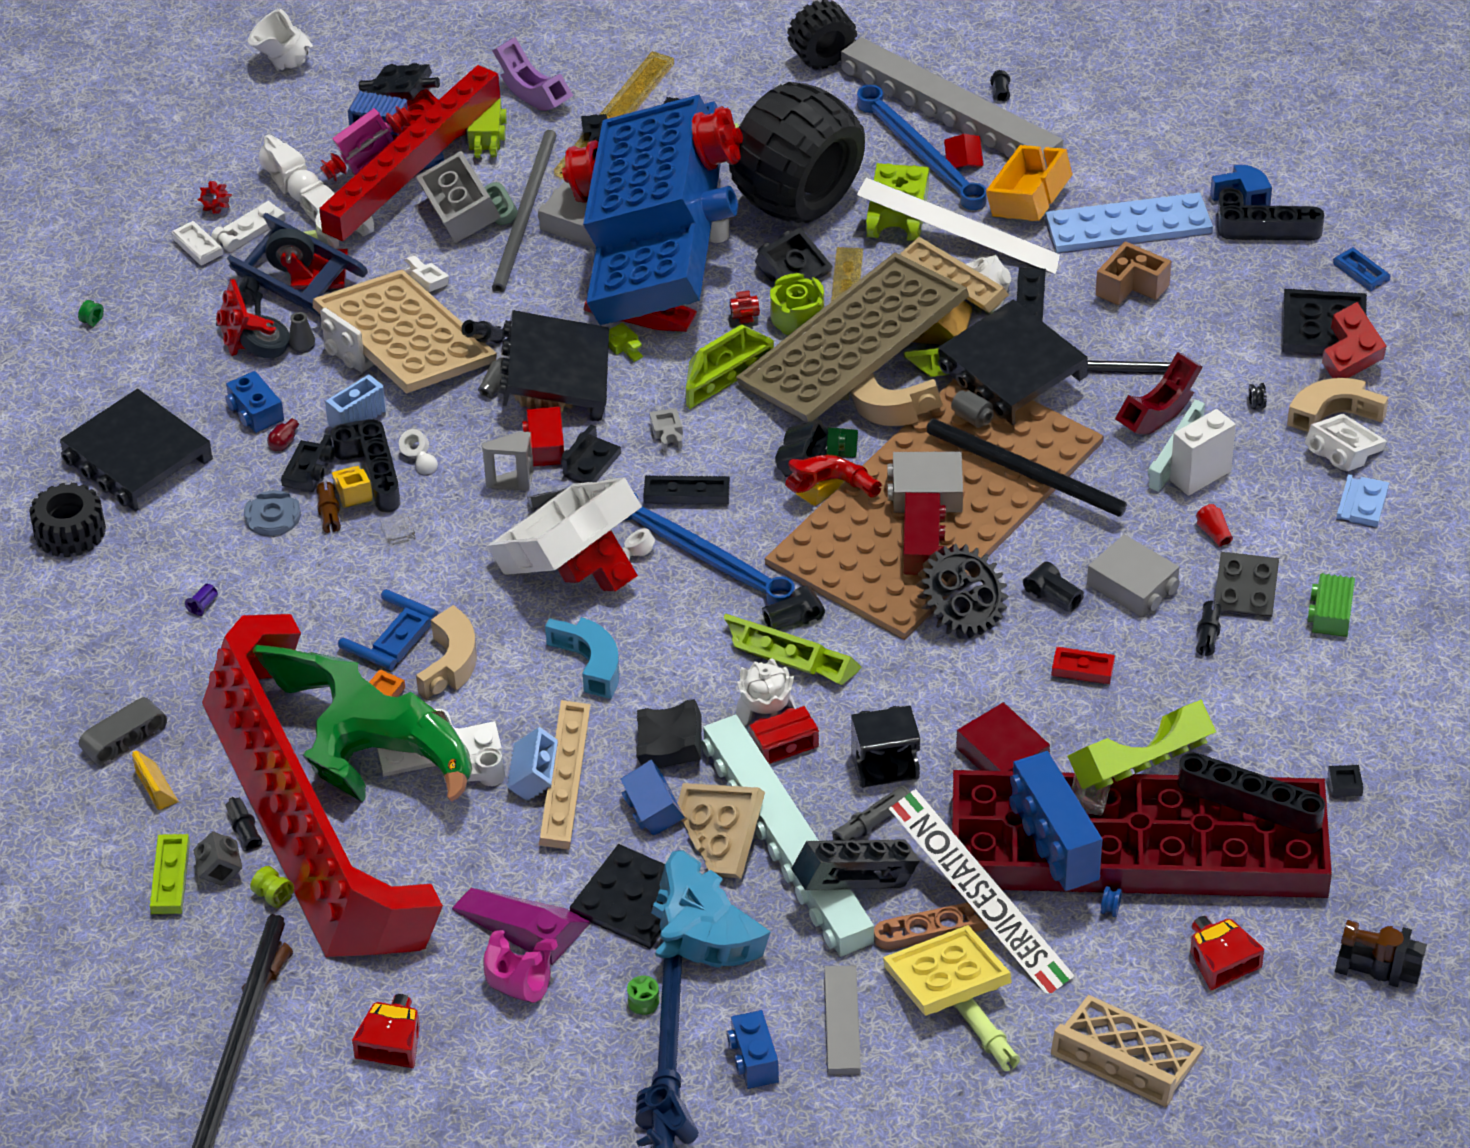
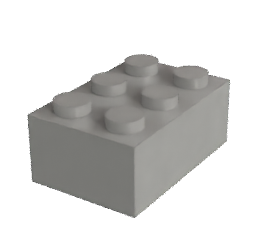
M462 151L416 176L428 200L455 244L501 218L492 199Z

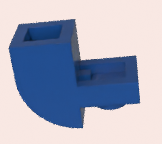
M1234 165L1233 173L1212 176L1210 195L1213 201H1218L1221 190L1235 188L1242 192L1244 205H1271L1272 186L1267 176L1253 166Z

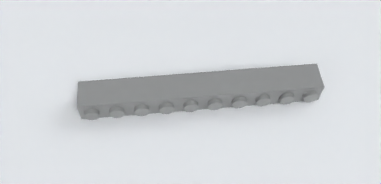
M862 37L841 51V70L847 75L854 76L864 81L867 85L880 87L886 95L903 101L907 106L919 109L927 116H932L944 122L948 127H954L964 134L980 136L981 142L985 143L986 146L997 149L1009 158L1019 145L1041 147L1047 169L1043 152L1044 148H1063L1062 138Z

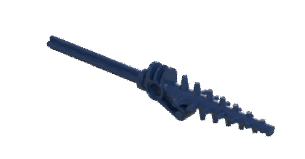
M680 955L664 958L658 1071L652 1076V1085L637 1093L635 1122L639 1127L647 1130V1135L636 1141L638 1147L652 1145L650 1148H677L674 1142L675 1136L682 1143L690 1144L696 1140L699 1134L685 1103L680 1099L681 1076L677 1072L682 956Z

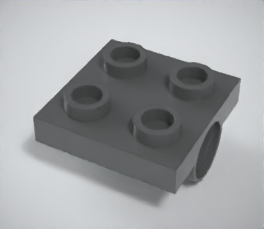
M1221 551L1214 608L1215 603L1218 602L1222 606L1221 611L1272 617L1279 558Z

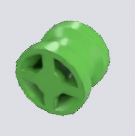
M644 975L637 976L628 983V1006L631 1011L639 1015L653 1013L660 1004L657 981L650 976Z

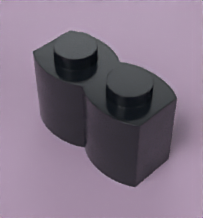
M820 419L794 425L787 429L783 439L784 444L779 447L775 456L776 466L785 477L793 473L789 466L790 460H803L820 456L821 452L826 449L828 430Z

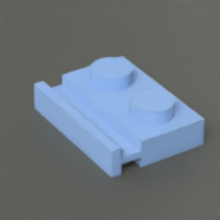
M1348 474L1337 512V520L1344 519L1352 523L1378 528L1389 482L1365 477L1354 479L1352 478L1353 475Z

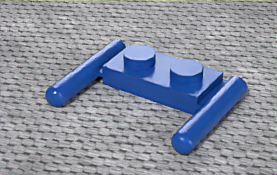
M385 589L381 593L382 600L404 610L374 642L372 649L344 637L339 639L338 647L388 670H393L396 662L399 663L431 626V619L436 617L439 612Z

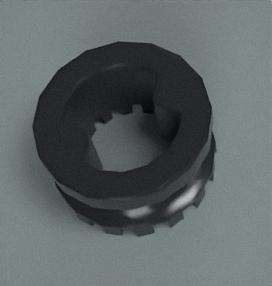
M1260 383L1258 387L1254 386V384H1249L1248 397L1251 409H1255L1257 405L1261 406V408H1266L1267 395H1264L1266 394L1264 383Z

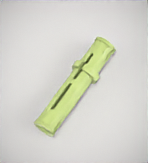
M973 998L953 1005L980 1038L983 1049L994 1056L1003 1071H1010L1007 1062H1009L1013 1069L1019 1064L1020 1057L1007 1043L1004 1032L996 1029Z

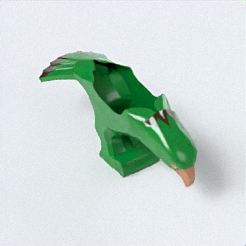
M255 645L253 653H255L260 664L268 671L276 684L284 692L296 693L330 687L332 703L316 720V740L312 747L303 754L307 763L312 765V769L321 779L363 802L366 798V785L360 774L348 761L354 752L373 747L398 752L417 753L432 761L445 777L448 790L447 798L450 801L458 799L465 791L467 780L472 773L470 754L444 711H436L412 692L398 698L384 695L371 683L362 678L358 671V662L314 652L307 653L282 647Z

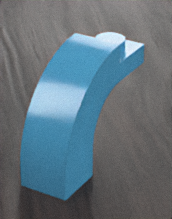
M583 617L580 618L577 625L549 618L545 625L546 644L584 656L589 662L582 673L583 691L612 699L619 683L620 670L618 648L610 633L599 624Z

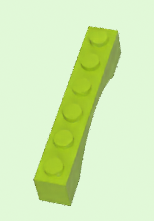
M1202 699L1162 716L1156 735L1146 747H1130L1106 738L1069 754L1067 757L1082 790L1093 785L1096 790H1099L1114 783L1112 777L1118 782L1133 775L1131 769H1133L1135 774L1152 767L1150 761L1155 766L1171 759L1169 753L1174 758L1188 752L1189 748L1187 745L1193 750L1208 743L1206 737L1216 733V729Z

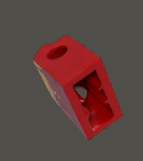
M1200 916L1194 920L1191 928L1195 933L1192 935L1190 953L1211 991L1262 968L1264 948L1232 919L1227 918L1216 924H1212L1207 916Z
M396 994L391 1004L382 1002L372 1004L352 1039L355 1059L414 1069L420 1022L418 1010L410 1007L412 1004L410 997L405 994Z

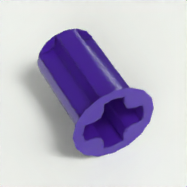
M204 584L192 598L185 600L186 609L193 614L203 616L204 609L218 595L216 588L211 584Z

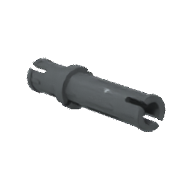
M901 785L865 811L856 812L851 816V820L832 831L833 840H855L861 835H868L874 826L893 815L889 808L911 792L906 786Z

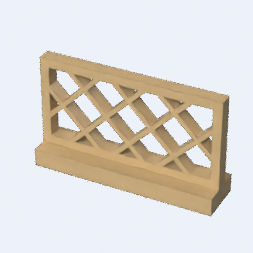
M1088 995L1065 1025L1060 1023L1055 1029L1051 1054L1167 1108L1173 1098L1174 1091L1194 1066L1204 1047ZM1092 1007L1101 1011L1104 1016L1089 1018L1087 1011ZM1125 1022L1131 1025L1132 1029L1118 1031L1115 1024ZM1108 1025L1110 1030L1108 1033L1096 1034L1093 1028ZM1086 1028L1089 1035L1082 1034L1074 1029ZM1153 1035L1160 1038L1161 1043L1146 1044L1144 1037ZM1136 1038L1139 1044L1138 1046L1125 1047L1122 1040ZM1115 1041L1117 1048H1113L1103 1042ZM1182 1048L1191 1054L1186 1057L1176 1058L1173 1050ZM1165 1052L1168 1059L1154 1060L1151 1053ZM1143 1054L1147 1062H1143L1133 1056ZM1173 1068L1175 1075L1169 1074L1161 1069Z

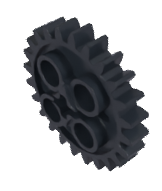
M953 544L949 548L944 546L938 552L936 551L930 555V559L922 564L924 569L918 573L922 580L916 584L917 587L924 589L917 597L926 600V603L921 608L931 610L928 619L936 617L938 619L937 628L945 624L947 626L946 634H950L956 629L958 638L964 634H967L968 638H972L976 634L982 635L987 629H992L996 626L995 622L1003 618L1001 613L1007 609V606L1002 602L1009 597L1001 592V590L1007 587V584L1000 583L998 580L1004 575L1003 572H994L997 563L989 565L987 563L988 554L980 558L978 556V548L969 553L967 544L960 549L957 544ZM942 579L945 580V582L947 583V586L944 585V583L942 582ZM980 581L983 584L974 587L969 592L963 591L948 600H943L942 598L951 595L956 590L961 591ZM954 605H956L959 608L960 612L956 610Z

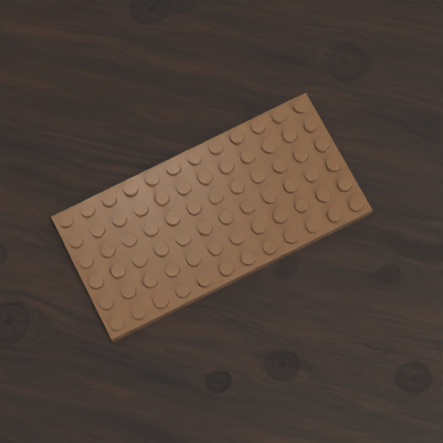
M953 379L939 392L943 404L942 407L918 414L919 422L904 425L862 465L867 469L869 475L882 483V487H880L881 492L876 497L870 498L858 487H853L849 483L844 482L765 557V565L804 586H810L813 591L905 640L928 618L931 610L922 609L921 607L926 603V600L917 597V595L924 591V589L916 586L922 578L919 575H903L905 513H894L893 501H888V484H893V481H887V464H893V452H962L963 512L945 513V522L939 523V525H945V543H939V546L949 548L953 544H957L960 549L967 544L969 553L978 548V556L981 558L986 554L990 556L1056 489L928 434L926 431L930 420L933 418L938 419L1066 476H1070L1103 443L1104 435L1034 400L1015 411L1016 424L1011 425L1004 418H999L994 412V416L988 425L977 428L956 416L955 411L951 409L954 396L961 390L969 391L962 388L958 381ZM942 579V582L944 583V585L947 586V583L945 582V580ZM950 595L942 597L943 600H946Z

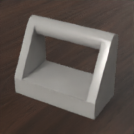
M516 432L484 442L482 444L486 487L530 491L534 472L531 432ZM494 454L515 455L517 470L496 476Z

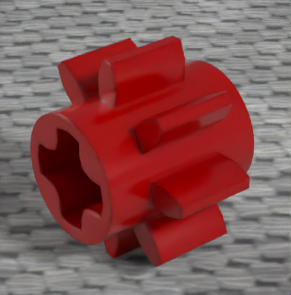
M209 181L208 188L200 187L202 192L197 200L201 201L204 205L203 211L212 210L213 214H220L221 207H230L228 202L232 194L225 190L226 184L217 185L216 181Z
M749 290L735 293L736 298L729 300L732 319L739 318L741 324L754 322L753 316L760 315L757 295L750 296Z

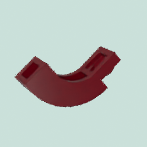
M1177 352L1158 385L1144 396L1128 395L1115 420L1137 434L1145 435L1155 432L1176 417L1187 405L1195 393L1190 389L1203 366L1185 354Z

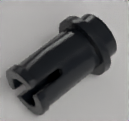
M1004 70L995 71L990 78L991 85L994 88V99H997V101H1008L1010 99L1009 84L1011 79Z

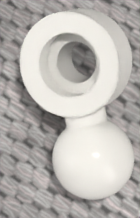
M417 429L405 431L399 439L400 451L408 458L417 459L415 467L420 474L429 475L437 470L438 462L436 458L426 453L429 448L427 437ZM419 442L418 448L412 449L413 444Z
M647 528L639 529L626 539L625 547L622 549L630 561L631 556L641 557L647 555L653 549L655 538Z

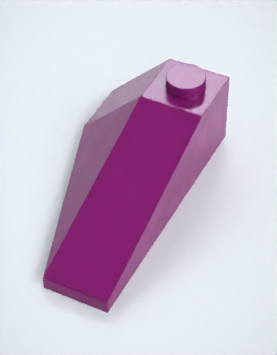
M472 887L452 907V910L492 932L503 930L506 940L528 952H533L535 945L544 939H556L558 947L551 951V965L556 962L590 924V921L563 907Z

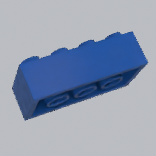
M1045 751L1014 761L1013 775L1010 776L1012 796L1009 797V803L1012 811L1015 814L1018 813L1021 817L1026 834L1028 836L1032 835L1035 840L1039 856L1047 860L1053 879L1055 881L1059 880L1065 891L1100 880L1103 839L1050 753Z

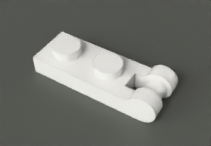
M267 201L224 228L216 227L211 237L218 244L222 243L223 248L231 253L270 229L263 218L265 212L281 221L286 219L285 212Z

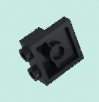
M801 227L792 232L790 230L784 232L773 243L767 242L758 249V255L755 263L770 281L794 273L804 274V278L812 280V277L819 279L831 272L833 268L832 264Z

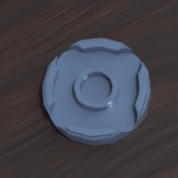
M271 490L256 495V499L252 502L250 499L246 503L244 517L246 525L251 531L259 535L275 536L292 530L299 523L301 510L299 501L296 498L290 497L289 493Z

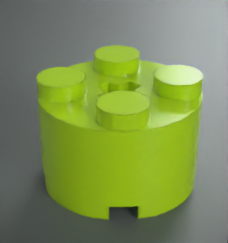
M799 273L784 275L775 281V286L770 289L771 322L785 335L793 333L824 308V287L814 277L810 280L804 278V274Z

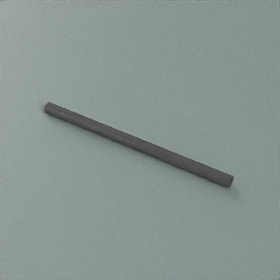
M546 130L544 132L492 285L493 291H505L557 137L553 130Z

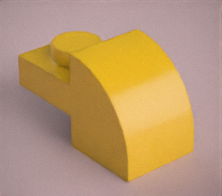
M359 465L331 472L333 483L340 495L343 508L372 501L371 482L364 469H360Z

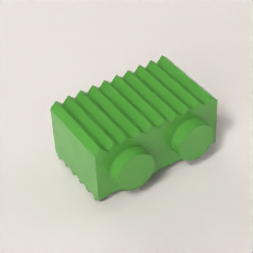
M1321 573L1319 584H1312L1310 601H1316V605L1310 604L1307 622H1313V633L1348 637L1355 584L1353 576L1349 578L1348 576L1342 577L1339 575L1337 577L1335 574L1331 576L1330 574L1325 575Z

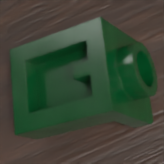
M828 427L826 455L856 457L858 430Z

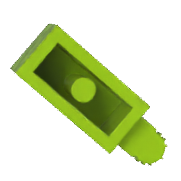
M501 98L468 127L469 150H474L475 158L481 157L482 150H489L491 157H497L501 141L506 140V128L502 124H507V109H502Z

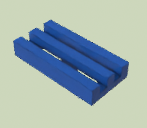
M1354 247L1333 258L1335 266L1370 292L1375 289V286H1381L1384 281H1390L1391 274ZM1351 256L1352 258H1354V259H1355L1356 261H1358L1359 263L1357 264L1356 262H1354V261H1353L1352 259H1350L1349 257ZM1366 268L1369 269L1371 272H1373L1375 275H1377V277H1375V276H1373L1371 273H1369V272L1366 270Z

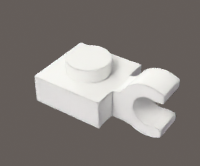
M416 256L405 258V262L410 267L404 269V271L426 291L431 292L448 285L449 275L434 264L429 263L425 265Z

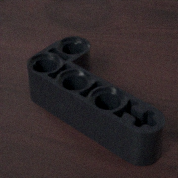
M1225 188L1219 193L1217 211L1218 232L1225 239L1312 241L1322 236L1325 214L1321 208L1315 206L1244 205L1242 192L1235 188Z
M367 419L335 426L330 434L332 446L335 447V457L340 460L363 457L367 475L371 482L376 508L381 512H392L398 509L401 504L399 484L382 423L375 419Z

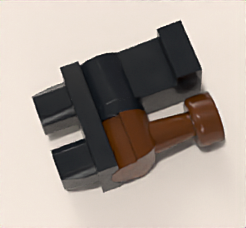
M1347 920L1341 939L1342 945L1337 957L1335 973L1347 976L1349 969L1369 974L1378 981H1389L1388 985L1398 987L1400 980L1417 985L1427 944L1412 940V929L1403 927L1402 932L1393 928V926H1386L1379 933L1360 930L1358 922Z

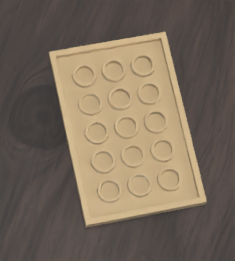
M403 269L313 298V308L320 315V310L327 308L361 332L363 354L406 394L496 361L497 353L486 343L476 341L475 338L465 337L466 335H463L461 332L463 323Z

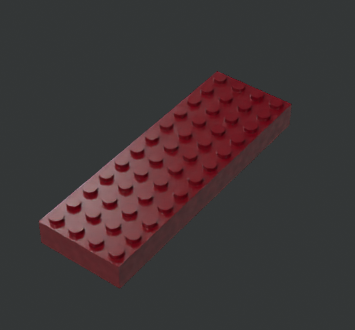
M953 770L952 832L1001 890L1104 893L1106 886H1108L1112 891L1122 889V893L1329 898L1332 868L1325 778L1270 777L1314 792L1324 799L1325 809L1322 828L1314 834H1306L1186 793L1178 786V775L1133 774L1118 782L1112 777L1114 783L1096 790L1093 785L1082 790L1075 773L1061 772L1103 839L1100 880L1065 891L1059 880L1055 881L1053 879L1047 860L1039 856L1036 842L1032 835L1028 836L1026 834L1021 817L1011 809L1009 797L1012 796L1010 776L1013 775V771ZM951 883V889H956L955 886Z

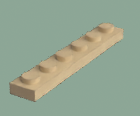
M918 237L900 253V255L966 287L969 293V297L966 299L988 313L997 308L1009 296L1003 286L921 237Z
M561 700L555 736L558 740L552 785L551 788H547L539 846L570 849L591 704Z

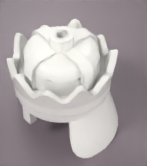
M276 9L266 15L254 27L248 38V44L266 54L277 71L280 69L284 70V68L292 69L296 66H301L305 62L304 57L308 55L309 48L313 47L309 41L310 37L296 26H293L288 15L282 9Z
M773 658L769 659L765 664L754 662L749 670L743 667L740 669V680L738 681L740 697L736 706V715L744 726L750 722L753 711L761 714L771 713V717L778 715L777 711L785 706L796 709L791 695L794 676H789L787 667L779 668Z

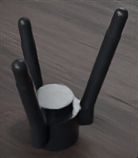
M243 276L238 283L244 304H249L254 301L255 315H261L263 294L258 292L259 283L253 277Z

